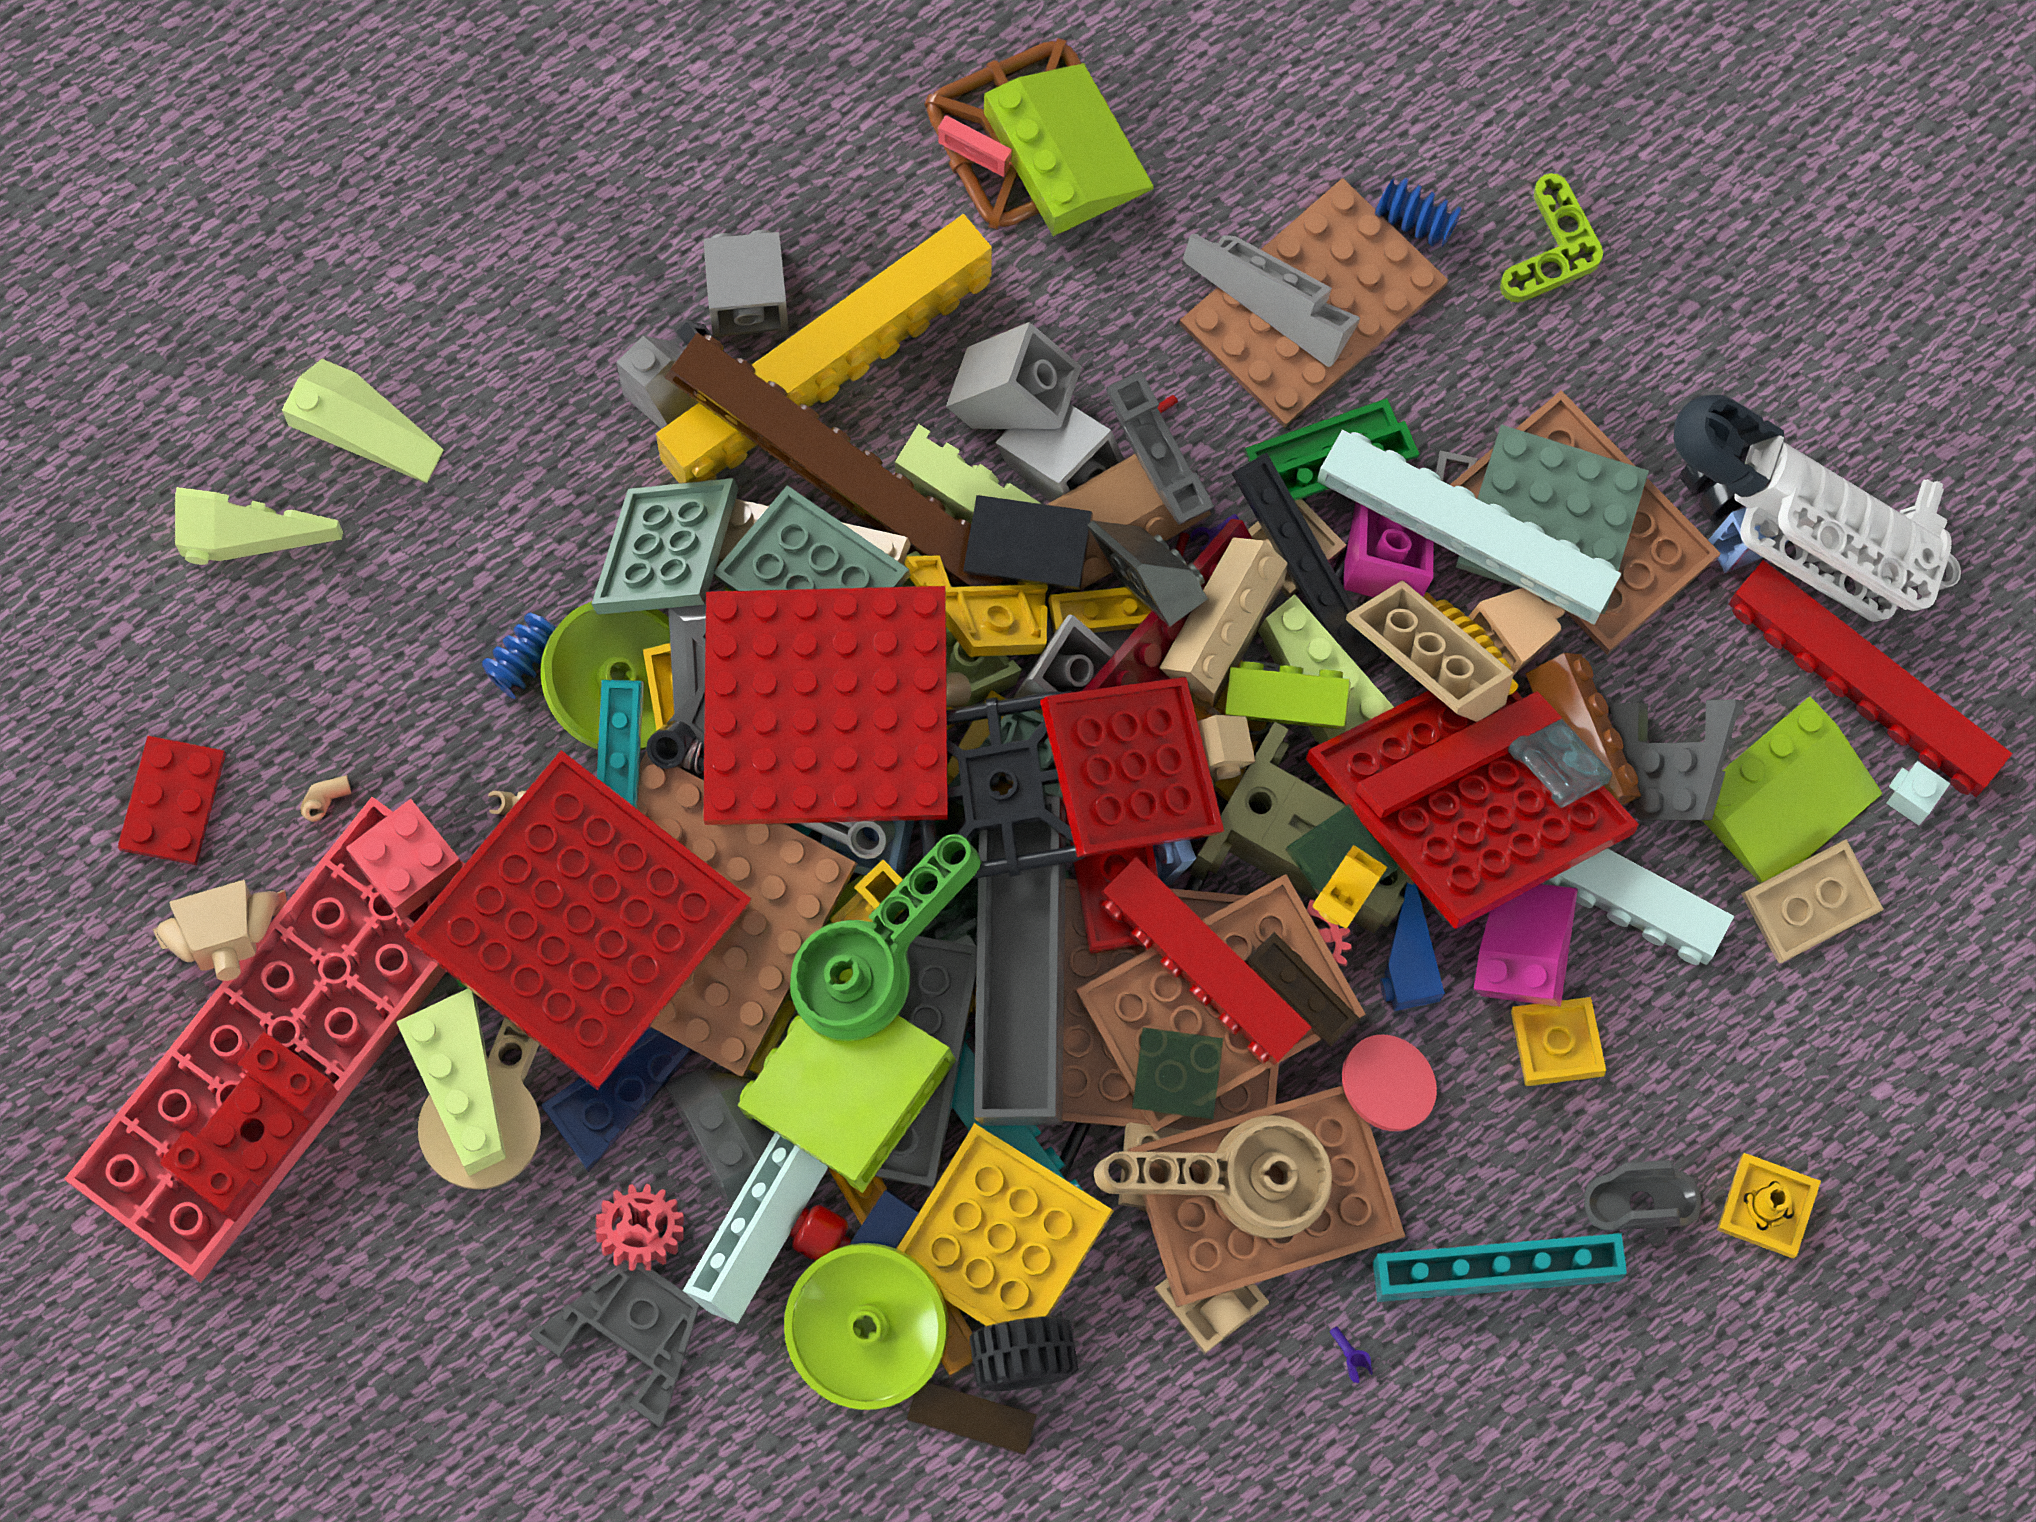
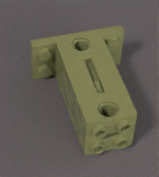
M1274 722L1254 757L1255 762L1248 767L1221 814L1224 832L1208 837L1189 874L1204 881L1209 871L1217 874L1227 853L1230 852L1275 879L1287 874L1295 890L1312 900H1316L1349 850L1355 845L1387 866V869L1380 878L1386 886L1381 885L1379 882L1376 884L1352 922L1372 933H1375L1381 924L1388 927L1405 900L1404 897L1399 895L1400 891L1404 893L1406 884L1413 885L1414 882L1346 805L1278 767L1289 747V744L1283 741L1289 729ZM1251 809L1258 810L1261 814L1254 813Z

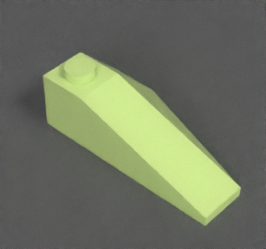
M324 359L319 360L299 376L282 408L288 426L424 483H428L444 451L443 448L357 373Z
M176 488L175 545L181 556H184L186 561L193 564L206 565L209 560L223 561L342 539L343 531L338 520L295 510H286L284 515L276 514V511L265 507V503L252 501L251 505L245 507L229 503V495Z

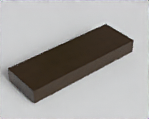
M1275 932L1245 960L1312 1027L1311 1029L1329 1048L1360 1019Z
M927 1382L914 1394L907 1421L1025 1456L1037 1414Z

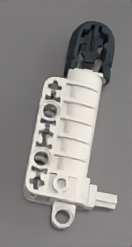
M1701 395L1686 404L1678 414L1673 435L1678 453L1695 470L1719 484H1726V487L1735 493V500L1747 507L1741 524L1740 534L1744 545L1753 552L1873 622L1889 619L1894 615L1897 606L1911 611L1929 608L1934 604L1939 590L1952 587L1958 583L1961 569L1957 559L1950 554L1951 536L1944 529L1947 519L1937 514L1944 490L1942 483L1938 481L1931 482L1928 479L1923 480L1915 506L1898 512L1783 442L1784 431L1770 421H1763L1759 414L1732 398L1724 395ZM1744 442L1751 445L1745 464L1737 459V457H1740ZM1755 526H1761L1760 533L1766 536V538L1758 539L1759 533L1754 529ZM1787 540L1791 541L1796 547V557L1794 560L1785 553L1784 547ZM1820 561L1819 568L1826 573L1818 575L1819 568L1812 563ZM1946 569V578L1944 581H1942L1944 571ZM1846 576L1851 577L1855 583L1854 595L1845 589L1844 580ZM1918 586V593L1922 595V599L1917 600V592L1910 587ZM1879 596L1878 603L1883 606V609L1877 610L1878 604L1870 598Z

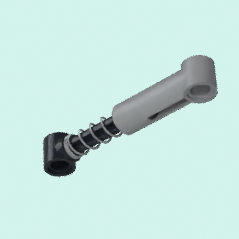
M677 720L669 721L653 733L647 741L646 750L648 757L656 766L664 769L676 766L681 769L695 768L697 774L704 772V743L697 739L694 731L686 723ZM665 737L675 740L678 745V752H673L667 748L664 741ZM893 821L798 823L849 846L855 855L864 859H871L880 855L893 840L896 830ZM864 827L873 828L878 833L879 841L869 840L864 834Z

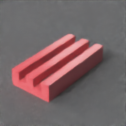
M945 115L938 127V143L1005 177L1011 167L1012 149Z

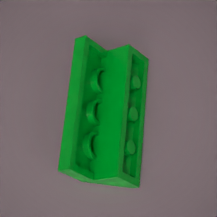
M1387 398L1246 447L1244 451L1248 462L1264 453H1268L1294 501L1330 489L1317 482L1320 468L1342 430L1350 434L1353 432L1362 434L1371 441L1373 446L1383 451L1391 450L1397 452L1406 461L1418 458L1420 455L1406 422H1397Z

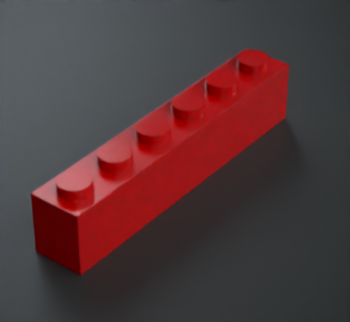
M1137 857L1101 892L1100 897L1104 900L1101 904L1102 908L1117 922L1123 918L1134 929L1130 933L1131 936L1144 949L1154 948L1163 957L1159 961L1161 966L1176 979L1181 975L1192 986L1188 991L1201 1005L1206 1007L1210 1003L1221 1014L1218 1017V1021L1231 1034L1236 1035L1240 1032L1250 1042L1247 1049L1261 1063L1265 1064L1269 1061L1274 1066L1312 1028Z

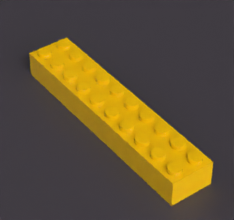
M962 214L753 363L752 366L756 370L755 374L767 383L768 381H773L783 387L788 393L787 398L798 406L804 404L810 407L819 400L821 403L829 401L838 393V386L849 378L852 381L858 380L869 370V364L879 357L886 359L893 355L900 347L899 342L909 335L913 338L921 335L929 327L931 319L940 313L946 316L953 312L960 304L959 299L970 291L972 294L982 291L990 282L992 246L965 214ZM697 403L655 433L660 460L679 484L716 480L718 472L727 466L729 469H733L740 465L747 457L746 452L757 445L700 403Z

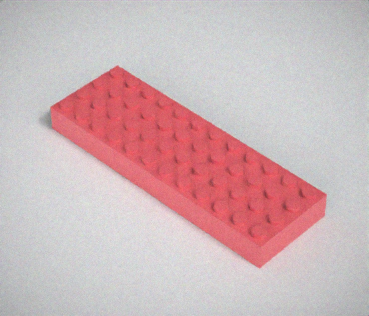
M373 797L370 798L271 921L262 940L256 943L255 955L239 961L240 975L233 980L222 982L64 1179L77 1191L200 1283L206 1278L400 1031L396 1022L414 1014L447 972L405 939V934L442 890L404 919L400 920L354 863L346 849L348 845L393 812ZM265 1031L326 1076L338 1093L234 1223L170 1175L159 1162L184 1130L194 1137L199 1134L246 1075L238 1063ZM257 1121L250 1122L243 1130V1139L247 1142L260 1140L264 1135V1125Z

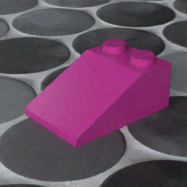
M1355 502L1344 564V589L1376 597L1403 580L1423 597L1433 579L1434 542Z
M1540 884L1491 910L1479 950L1474 990L1483 997L1561 1007L1578 889Z

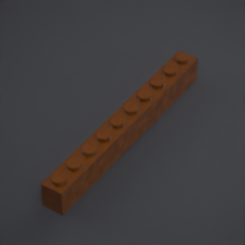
M697 332L664 377L873 529L908 537L911 543L908 554L917 551L921 556L940 555L949 583L952 586H999L1003 581L1000 578L964 573L963 569L971 529L969 522L960 518L958 520L954 519L945 512L946 507L939 500L931 496H926L925 498L913 489L914 484L907 477L900 473L892 474L882 466V460L868 450H863L862 452L850 443L851 438L845 432L836 427L830 429L818 420L820 418L819 415L812 408L804 404L798 406L787 398L788 393L783 387L773 381H768L767 383L755 374V368L750 363L741 358H736L735 360L723 351V345L714 337L707 334L702 336Z

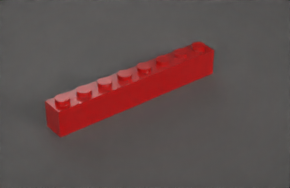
M1761 561L1730 600L1728 605L1733 608L1732 612L1738 620L1747 625L1753 623L1764 632L1763 637L1770 645L1777 649L1785 648L1795 656L1794 661L1802 670L1808 673L1815 672L1826 680L1825 685L1833 694L1838 697L1846 696L1857 705V711L1865 719L1872 722L1875 720L1880 722L1888 729L1887 733L1893 741L1902 746L1908 744L1919 753L1918 757L1925 766L1932 770L1940 769L1951 778V785L1960 793L1965 795L1971 793L1974 797H1977L2013 754L1766 561Z

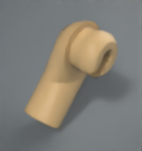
M345 775L311 785L300 807L303 817L308 821L317 822L326 814L334 798L352 794L348 776Z

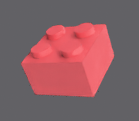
M409 799L346 847L354 863L400 920L404 919L446 887L463 867L459 857L412 799Z

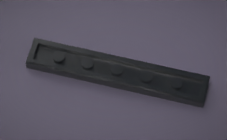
M1268 453L1262 454L1231 473L1271 545L1288 563L1287 573L1308 610L1360 669L1382 656L1377 646L1346 620L1347 614L1355 610V607Z

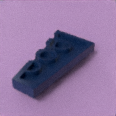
M651 1027L645 1031L598 1090L580 1077L543 1103L541 1107L587 1172H589L690 1057L694 1050Z

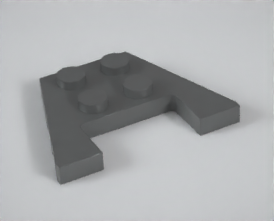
M1706 700L1704 742L1648 743V703H1610L1615 730L1620 734L1623 741L1622 751L1627 763L1634 768L1638 776L1639 782L1637 786L1641 796L1633 800L1638 820H1712L1726 773L1722 770L1728 747L1734 745L1735 738H1732V732L1737 715L1743 714L1745 700Z
M626 1261L593 1285L584 1295L570 1305L567 1304L563 1307L562 1311L550 1320L533 1329L529 1336L561 1358L583 1326L590 1325L653 1370L629 1406L661 1428L666 1419L701 1305L654 1270L647 1271L643 1263H637L634 1271H629V1261Z

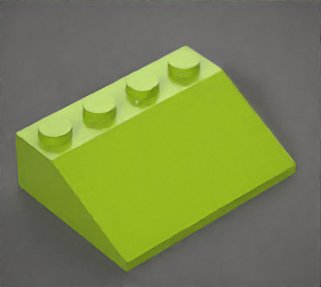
M1084 63L1018 77L984 93V114L1000 143L1012 149L1011 162L1052 236H1056L1154 189L1151 180Z
M1809 696L1723 769L1726 773L1712 820L1702 821L1755 879L1762 883L1808 859L1883 793L1838 725Z

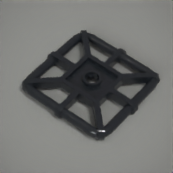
M1050 691L999 701L997 697L987 698L986 703L947 709V726L988 719L991 746L962 750L947 739V753L958 760L961 786L948 788V802L963 800L966 823L957 835H961L970 841L978 831L1002 827L1006 857L981 861L977 873L971 879L1009 873L1010 877L1019 876L1021 871L1072 863L1087 857H1077L1075 845L1018 855L1014 825L1043 821L1072 843L1074 841L1070 826L1047 810L1044 785L1060 782L1056 769L1042 771L1040 748L1048 738L1045 720L1041 722L1029 739L1003 743L1001 716L1041 710V699L1046 696L1065 694L1064 692ZM1006 776L1008 782H1013V787L1008 789V793L1005 795H1001L999 791L992 790L993 785L999 784V777ZM919 820L924 857L938 843L935 820ZM963 850L956 851L952 855L950 864H953Z

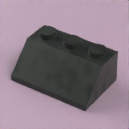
M1094 520L1087 524L1120 583L1168 626L1176 623L1208 599L1200 586L1205 580L1199 570L1192 563L1187 565L1175 548L1170 551L1160 535L1157 534L1153 537L1140 526Z

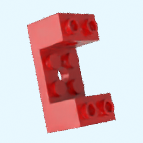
M265 1031L238 1063L246 1075L199 1134L194 1137L184 1130L159 1162L170 1175L234 1223L338 1093L326 1076ZM250 1122H261L265 1128L263 1137L256 1142L245 1141L243 1139L245 1126Z

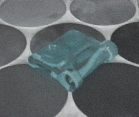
M1562 719L1527 737L1525 735L1518 737L1508 748V752L1517 761L1522 760L1550 790L1552 800L1559 807H1564L1609 783L1613 774Z

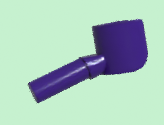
M1233 514L1211 529L1205 527L1196 528L1191 534V542L1196 540L1198 536H1208L1210 538L1209 542L1199 549L1200 553H1202L1231 519L1239 520L1238 516Z
M1338 1326L1332 1328L1330 1334L1347 1358L1346 1363L1350 1379L1355 1383L1360 1382L1359 1374L1356 1370L1358 1366L1365 1367L1373 1375L1369 1354L1362 1350H1355Z

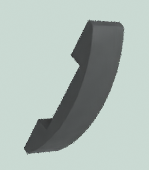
M1142 371L1108 386L1106 391L1134 453L1157 494L1178 525L1213 509L1214 505L1197 473H1192L1158 410L1159 403Z

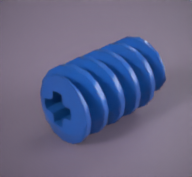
M1405 177L1397 185L1394 184L1395 178H1393L1377 205L1375 215L1377 217L1384 216L1390 211L1388 218L1390 224L1394 225L1403 218V231L1408 232L1416 225V238L1421 239L1429 232L1428 244L1435 246L1442 240L1441 247H1443L1460 218L1462 208L1458 206L1451 213H1448V200L1444 199L1438 206H1435V193L1431 192L1422 199L1420 198L1421 185L1416 186L1409 192L1407 191L1408 178Z
M527 613L524 616L527 626L517 624L514 627V633L517 638L510 635L504 637L503 643L506 649L495 647L492 650L496 661L485 658L482 661V666L490 680L513 699H516L511 689L513 685L522 689L527 687L521 677L523 674L533 678L537 676L532 664L535 662L541 665L547 641L556 628L555 625L544 617L533 613Z

